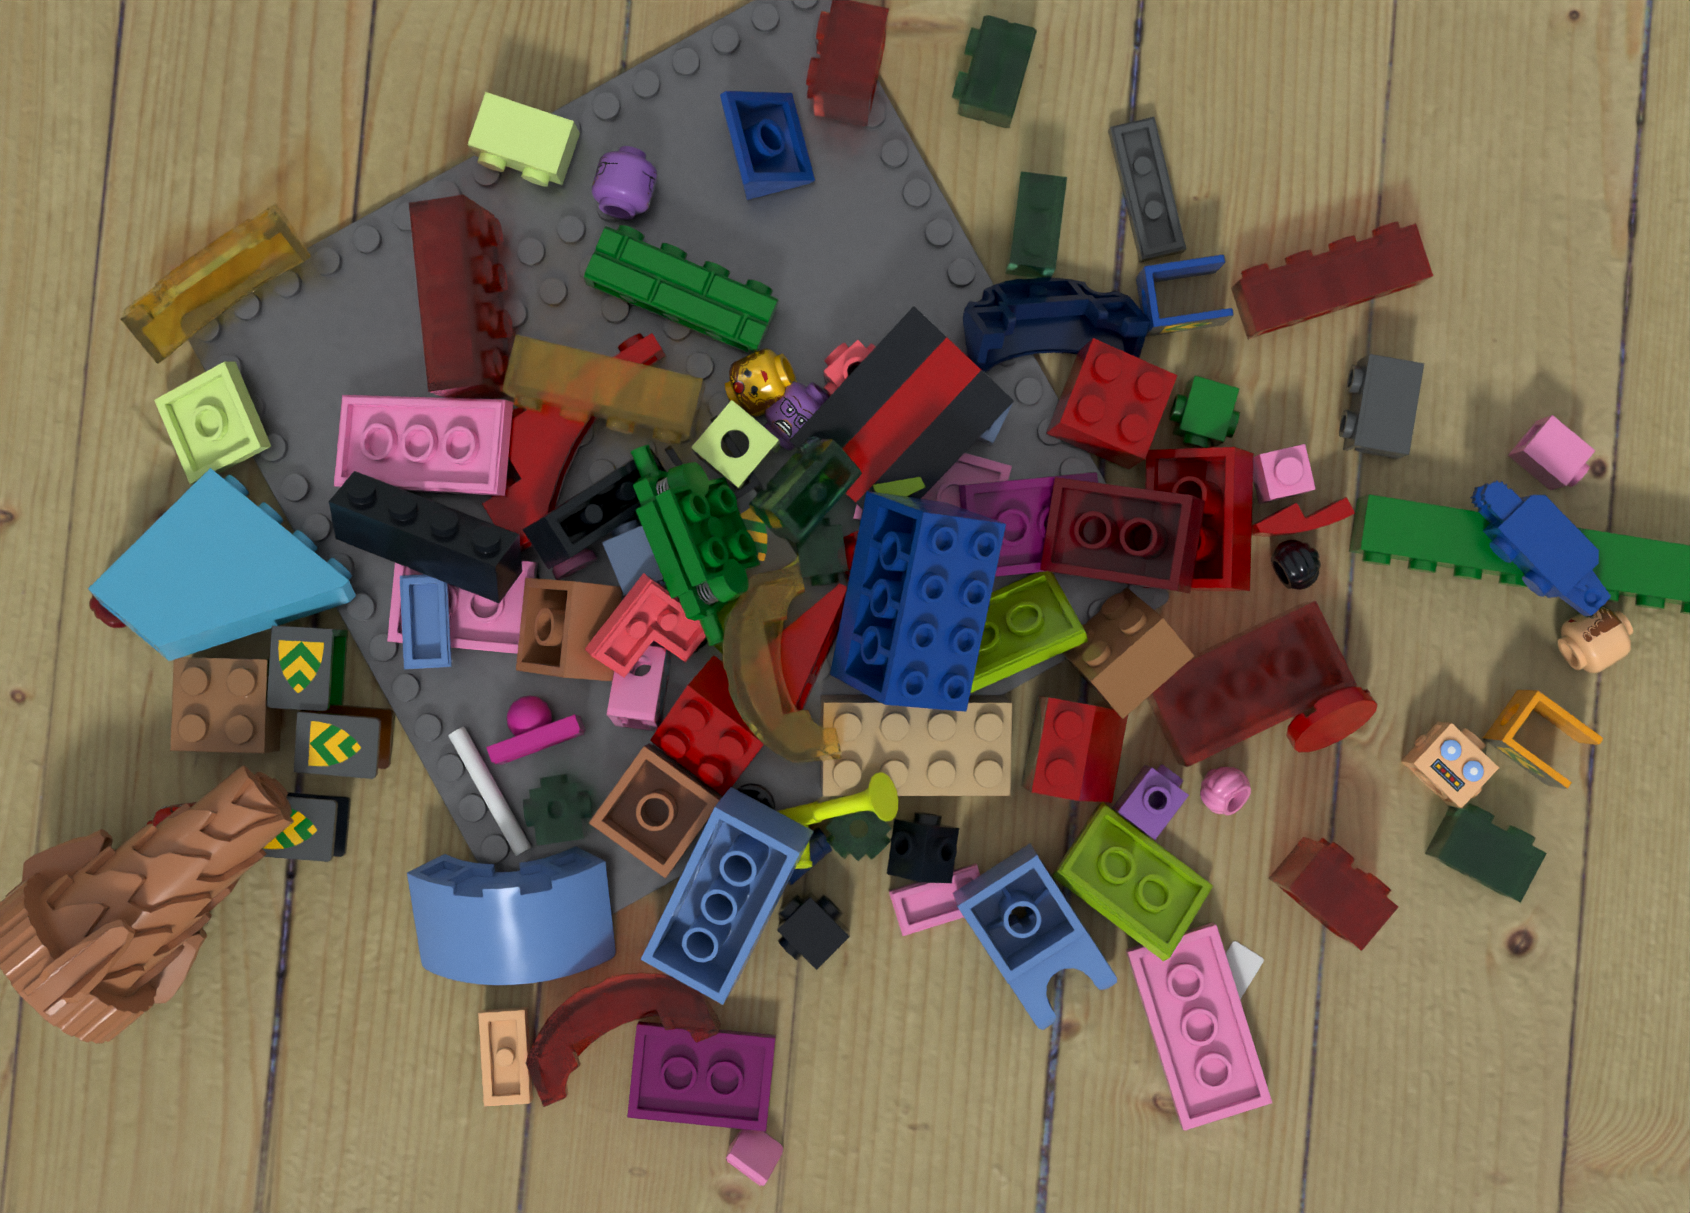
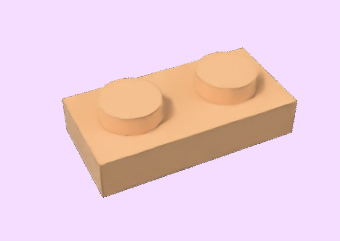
M528 1007L481 1010L478 1013L484 1106L531 1103L533 1100Z

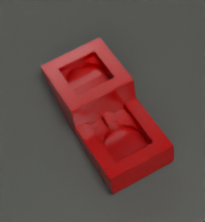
M1347 497L1336 500L1304 517L1299 505L1294 503L1252 524V536L1271 537L1298 534L1341 521L1355 514Z

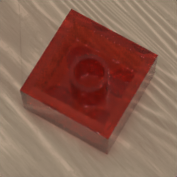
M832 0L830 12L821 11L816 33V40H818L816 54H820V58L811 57L806 85L808 86L807 99L814 100V115L868 126L887 39L889 8L852 0Z
M1303 837L1268 879L1337 938L1362 951L1398 908L1396 904L1387 898L1392 890L1370 872L1366 874L1359 868L1353 869L1351 865L1355 859L1335 842L1329 843L1322 837L1318 842Z

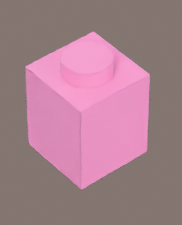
M1551 415L1537 420L1508 456L1545 487L1553 490L1567 485L1573 487L1588 472L1590 466L1586 462L1595 450L1556 417Z
M1305 444L1259 454L1253 458V482L1259 504L1302 495L1316 490Z

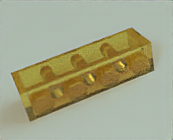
M516 335L502 391L515 398L514 406L541 412L543 405L560 408L559 416L566 419L587 423L590 415L607 419L606 427L609 429L633 434L635 426L653 430V439L680 445L681 437L693 440L706 385L702 378Z

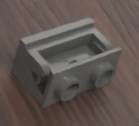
M1368 354L1358 360L1357 365L1351 366L1347 379V392L1352 393L1350 410L1343 412L1339 427V436L1345 438L1343 450L1348 451L1355 448L1357 452L1384 456L1391 459H1399L1410 454L1424 363Z

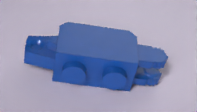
M1498 480L1474 488L1475 491L1472 497H1470L1472 498L1471 503H1474V508L1477 507L1478 512L1490 523L1483 530L1492 540L1489 543L1490 548L1507 563L1513 562L1525 574L1522 580L1531 591L1540 597H1560L1583 616H1592L1610 599L1611 595L1592 570L1599 564V550L1546 495H1529L1520 498L1511 488H1507V484L1504 485L1503 481L1498 482Z

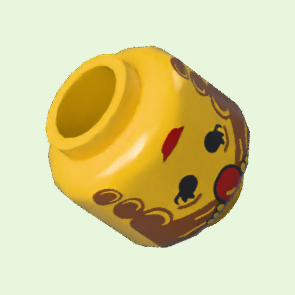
M765 348L731 364L729 370L730 381L725 383V391L729 401L733 400L749 415L757 417L765 414L767 408L782 398L785 388L791 385L793 381H797L793 368L786 356L782 353L777 355L771 349Z

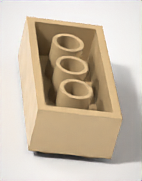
M821 695L820 788L822 795L849 796L865 791L869 788L871 777L875 773L883 772L893 781L898 796H1010L1012 702L1004 695H970L967 711L964 712L884 705L868 695Z

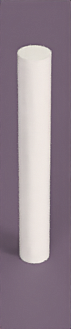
M461 727L450 733L448 736L514 855L517 856L530 849L532 846L466 728Z

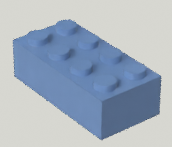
M730 787L714 807L640 960L723 1005L738 982L814 831Z

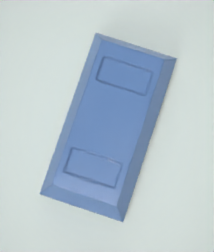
M425 574L400 576L404 669L452 667L448 583Z

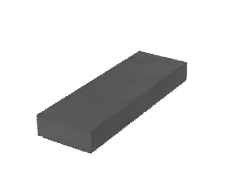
M1155 117L1110 127L1108 130L1139 262L1183 253L1186 250V245Z

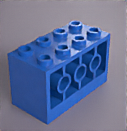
M867 491L830 675L884 705L966 712L1006 524L947 502Z

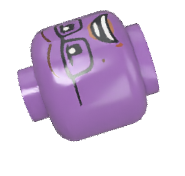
M622 146L619 148V151L605 153L599 160L592 185V195L599 203V209L609 216L624 220L633 219L635 214L645 212L650 207L657 181V170L646 160V154L634 147Z
M793 381L791 385L785 388L782 398L765 410V417L768 422L764 427L779 439L782 447L792 451L795 446L789 440L829 398V395L814 382H811L806 387L801 383Z

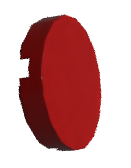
M1351 686L1337 690L1317 700V703L1313 704L1316 711L1307 718L1303 712L1295 716L1288 725L1286 736L1293 748L1299 753L1323 749L1357 731L1374 715L1378 704L1367 688L1363 690L1362 687Z

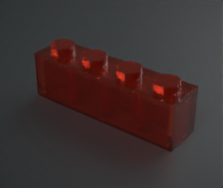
M1398 221L1372 230V238L1357 242L1355 235L1348 236L1328 244L1330 250L1328 252L1313 256L1311 249L1304 250L1284 259L1286 265L1270 270L1268 263H1264L1242 271L1243 279H1240L1232 286L1231 290L1247 339L1249 340L1421 285L1433 277L1416 223L1400 228Z

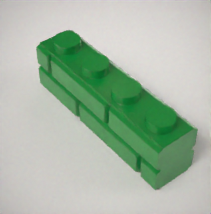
M619 225L617 230L605 226L584 274L586 285L748 354H753L760 350L778 307V299L771 296L773 290L770 287L752 279H748L745 285L728 278L730 275L729 270L710 261H705L703 267L686 260L688 254L685 251L671 244L662 243L659 249L643 242L645 236L629 226Z

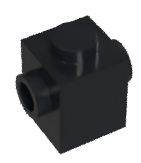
M812 892L804 899L797 894L778 913L783 919L777 928V931L782 935L778 940L779 944L795 960L803 956L816 970L850 937V930L839 920L843 915L842 911L824 894L819 899Z

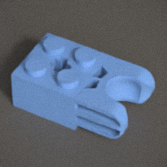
M1031 843L953 892L957 907L1039 1029H1046L1056 1019L1046 992L1050 978L1058 971L1072 968L1080 970L1089 976L1099 990H1106L1117 983V977ZM1018 906L1024 907L1027 913L1021 919L1011 912Z

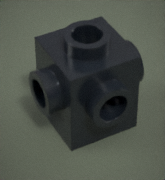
M914 812L913 820L894 819L887 874L917 882L952 883L959 828L941 824L942 816L923 812Z

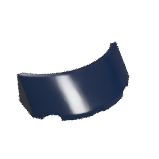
M1050 277L1014 279L992 285L984 289L981 300L978 302L969 301L963 313L967 357L984 373L1004 361L1025 355L1039 353L1077 354L1092 338L1140 358L1150 324L1148 317L1131 297L1115 290L1107 293L1091 290L1086 285V282Z

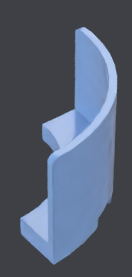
M575 846L546 858L519 863L520 871L495 872L494 864L473 863L444 854L407 872L422 966L436 975L460 982L482 985H519L570 976L612 959L615 956L616 948L606 861Z

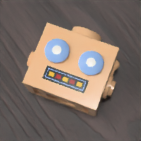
M1437 722L1426 735H1421L1415 741V747L1401 760L1444 803L1461 809L1471 798L1476 797L1481 792V787L1499 769L1482 752L1486 746L1474 733L1466 728L1460 731L1454 724L1449 722Z

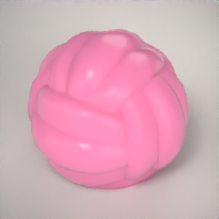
M1234 767L1211 769L1201 782V800L1209 810L1216 814L1229 816L1236 813L1246 803L1251 794L1248 778L1242 771Z

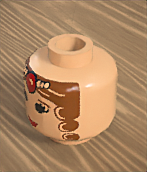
M1601 606L1592 616H1583L1579 613L1567 620L1561 628V638L1558 639V647L1565 660L1575 670L1584 669L1589 673H1599L1629 654L1631 650L1629 636L1633 634V628L1628 618L1618 610L1612 612L1607 607Z

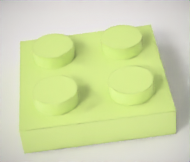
M235 361L223 362L154 400L190 484H194L210 468L217 474H220L271 447Z

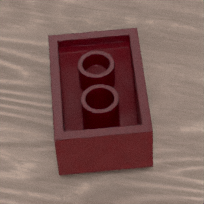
M1055 477L1040 570L1190 594L1205 501L1193 495Z

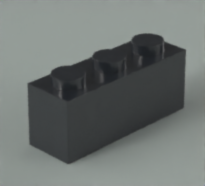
M650 448L658 470L666 472L652 448ZM634 458L522 529L548 569L570 559L637 514L636 509L641 507L633 484L641 476Z

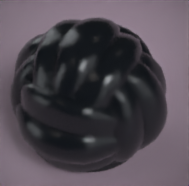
M1287 540L1280 543L1275 548L1271 557V564L1276 575L1288 589L1303 590L1312 586L1318 579L1321 566L1318 551L1315 548H1311L1308 543H1302L1298 540Z

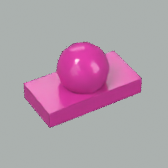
M531 695L523 696L512 703L506 716L507 727L515 737L486 748L491 762L503 765L584 735L586 730L581 716L575 714L552 723L551 709L544 700Z

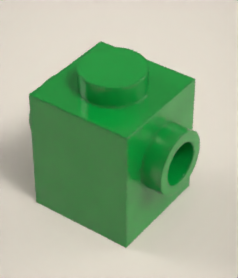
M1199 376L1192 377L1186 384L1184 394H1176L1169 415V420L1175 422L1172 434L1183 437L1182 444L1191 448H1210V445L1216 447L1223 443L1226 437L1232 438L1240 416V412L1234 410L1240 388Z

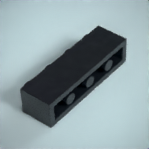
M354 471L329 500L336 540L496 603L501 602L522 573L519 534Z

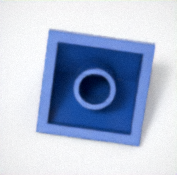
M725 91L720 94L724 116L747 200L807 185L815 181L792 93Z

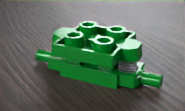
M650 445L638 447L630 452L641 476L633 484L641 507L636 509V512L671 599L679 598L687 619L700 621L709 647L723 642L728 638L725 635L717 613L721 611L724 605L728 604V601H732L747 592L749 580L746 571L761 565L755 552L754 540L747 532L737 508L736 496L729 488L725 477L708 480L705 471L698 463H686L670 468L668 472L658 470L650 450Z

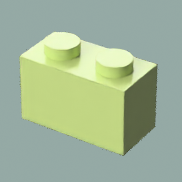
M485 92L467 145L475 156L479 157L477 162L482 166L499 172H504L505 167L521 171L523 179L547 187L549 181L563 185L580 132L572 120Z

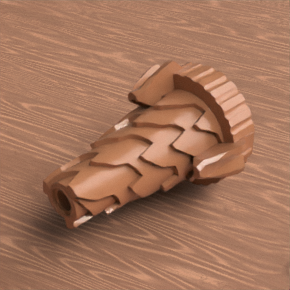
M244 765L231 773L192 807L186 802L156 827L152 823L142 827L116 850L111 847L113 842L112 836L105 830L100 829L88 836L71 839L31 856L23 864L22 882L0 901V969L10 980L17 993L53 1026H57L64 1033L71 1037H78L81 1041L88 1043L93 1041L96 1044H103L105 1041L113 1040L146 1013L154 1003H166L180 988L196 960L200 947L207 938V934L202 927L211 919L212 915L209 912L232 892L241 875L267 855L262 848L294 822L290 817L292 809L286 798L287 790L275 778L272 779L262 772L253 774Z

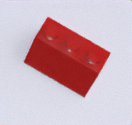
M1237 447L1153 449L1148 451L1146 456L1145 489L1193 495L1205 501L1191 586L1193 591H1250L1254 453Z

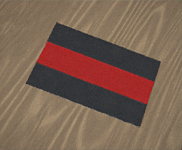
M913 306L789 441L862 509L866 492H876L873 485L921 477L925 488L907 497L921 499L1014 400Z

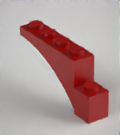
M639 333L628 338L618 346L620 353L605 362L602 358L589 362L578 371L581 377L564 386L563 382L550 386L539 395L541 401L526 411L523 406L513 409L508 458L521 477V480L515 483L513 478L507 479L505 496L490 495L492 498L482 503L494 525L520 535L521 552L533 546L522 529L556 508L567 472L578 448L595 421L613 399L637 376L666 356L653 333L646 337Z

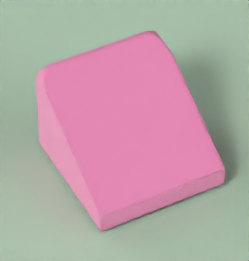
M741 1129L728 1147L726 1161L759 1186H764L782 1155L783 1146L764 1131Z

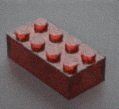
M465 195L409 203L428 392L444 398L497 399L512 397V383L517 381V368L515 360L509 355L507 337L512 336V321L509 312L504 309L502 292L507 290L508 282L505 268L501 263L499 264L498 246H501L503 242L502 228L499 220L495 218L494 214Z
M1310 601L1303 602L1195 654L1190 661L1146 699L1178 765L1189 767L1314 707L1313 704L1317 703V700L1340 689L1357 686L1317 602Z

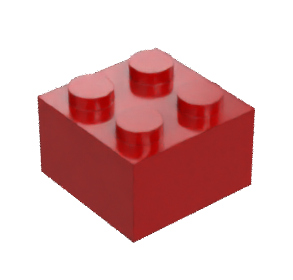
M1092 338L1077 353L1046 434L1129 470L1146 459L1178 375Z
M713 655L684 689L650 741L721 796H724L728 789L736 783L789 712Z

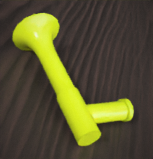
M879 772L871 777L869 788L865 791L824 802H812L786 808L777 812L807 828L808 825L819 823L825 819L860 811H872L879 819L886 822L892 821L896 817L898 795L894 783L889 776ZM809 842L795 869L813 867L810 858Z

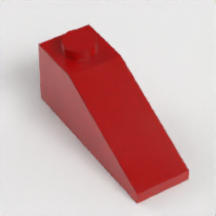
M838 584L760 649L756 659L750 658L742 670L741 676L788 711L787 715L799 719L838 633L847 586L843 584Z

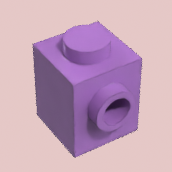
M1162 764L1157 770L1151 766L1144 765L1112 809L1147 836L1156 840L1189 795L1179 788L1183 780Z

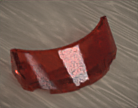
M645 972L610 976L605 978L604 981L580 989L552 1013L530 1048L526 1066L542 1105L545 1107L567 1097L569 1094L567 1087L569 1075L581 1065L578 1058L579 1055L608 1031L637 1019L660 1016L666 1031L682 1028L691 1033L690 1035L693 1040L698 1043L718 1034L721 1022L704 994L671 976Z

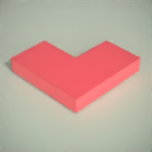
M643 573L589 642L585 650L592 657L625 678L653 641H656L681 660L687 662L706 636L699 620L694 621L686 618L679 598L671 599L666 588Z

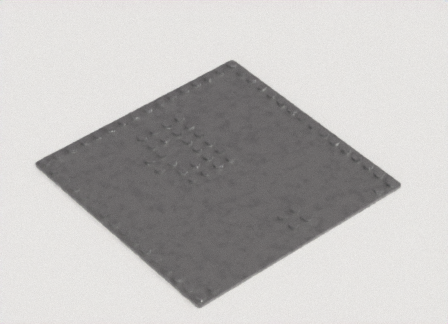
M754 0L552 112L551 114L574 121L580 132L563 185L549 181L547 187L540 186L523 179L521 171L505 167L504 172L489 169L477 162L479 157L474 155L184 316L181 320V328L205 371L223 362H236L271 444V447L254 455L253 458L294 532L299 530L310 538L318 548L315 553L326 562L330 558H334L351 573L352 577L349 581L356 596L350 603L337 606L336 608L477 863L494 864L495 872L520 871L519 863L546 858L576 846L606 861L612 914L680 877L706 824L666 879L589 824L645 745L650 743L666 754L650 741L655 733L654 731L618 727L607 716L612 681L563 678L516 671L517 654L462 648H451L452 667L404 669L403 643L387 642L395 562L335 538L329 500L340 488L334 486L342 395L501 399L513 402V409L523 406L526 411L541 401L539 395L550 386L559 382H563L564 386L581 377L578 371L589 362L597 358H602L605 362L620 353L618 346L628 338L639 333L643 337L653 333L666 356L637 376L613 399L595 421L578 448L567 472L556 507L633 459L630 452L644 445H650V448H652L666 472L670 468L675 467L664 450L671 445L683 464L698 463L705 471L708 480L722 478L699 459L691 447L711 425L710 419L716 415L718 416L730 402L725 391V383L730 381L729 370L731 364L750 354L586 285L584 274L595 252L605 226L617 230L619 225L629 226L641 232L645 236L643 242L659 249L662 243H668L682 249L688 254L686 260L702 267L705 261L716 263L730 271L728 278L744 285L748 279H752L770 287L773 290L771 296L778 299V307L760 350L768 348L777 355L784 354L793 368L796 381L806 387L811 382H814L824 390L823 387L827 382L824 380L823 371L828 367L824 361L839 345L845 342L850 347L859 340L866 348L871 343L877 346L913 306L967 356L963 326L964 309L969 301L978 302L981 300L984 289L994 284L833 0ZM725 91L792 93L815 181L807 185L747 200L724 116L720 94ZM622 146H630L643 151L646 154V160L657 170V181L650 207L642 214H635V218L630 220L614 218L603 213L599 209V203L592 195V185L600 158L607 152L619 151V148ZM1033 354L1004 361L985 373L1014 402L994 443L989 446L977 440L965 453L1012 466L1008 480L1097 472L1098 483L1106 484L1089 452L1046 434L1059 399ZM858 364L852 365L848 369V376L859 366ZM765 414L757 417L752 416L763 427L768 422ZM738 430L729 431L730 437L742 455H744L749 448L748 437ZM722 440V451L727 456L734 458V456ZM781 446L777 453L771 450L753 472L763 487V490L757 494L793 548L798 562L755 591H747L724 605L717 615L728 638L727 640L710 647L707 642L698 652L693 653L687 662H684L668 651L671 657L663 720L687 685L713 655L741 675L745 664L750 658L756 659L760 649L838 584L848 586L837 561L836 553L843 546L841 538L859 530L860 521L853 519L857 504L835 483L825 488L821 487L808 458L796 447L789 451ZM508 458L507 479L513 478L516 483L521 480V477ZM747 478L743 483L746 486L750 481ZM728 483L729 488L735 493L737 490ZM408 491L494 524L482 503L492 498L490 495ZM636 514L635 516H633L632 518H630L629 520H627V521L624 522V523H627V522H630V521H633V520H637L638 523H641V522H640V520H639L638 515ZM611 532L587 547V549L593 550L597 557L594 563L561 580L620 586L602 543L613 538ZM533 546L521 552L522 561L538 563L537 579L556 580L552 573L553 567L550 569L546 567ZM1053 572L1082 625L1086 624L1101 610L1102 605L1108 598L1121 593L1126 587L1154 610L1164 605L1169 599L1167 590L1143 588V586ZM1034 573L995 577L992 592ZM622 591L621 600H623L624 597H625V595L623 594V591ZM838 633L799 719L786 715L732 786V788L737 790L745 784H761L773 795L775 811L812 803L823 796L820 788L821 695H866L830 675ZM1062 653L974 691L970 695H1004L1061 663L1066 658ZM650 665L638 667L635 671V676L647 674L650 671ZM531 695L544 700L551 709L552 723L574 714L581 716L586 730L584 735L503 765L491 762L486 747L515 737L507 727L506 716L509 707L520 697ZM461 727L466 728L532 846L517 856L514 855L448 736Z

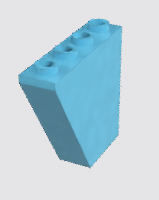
M211 468L88 588L103 607L168 661L270 629L272 626H279L350 603L356 596L349 581L352 575L340 562L334 558H330L326 562L315 553L318 549L317 546L304 533L296 530L291 534L280 525L283 519L272 507L265 502L257 506L247 498L249 491L235 477L228 474L225 478H222Z

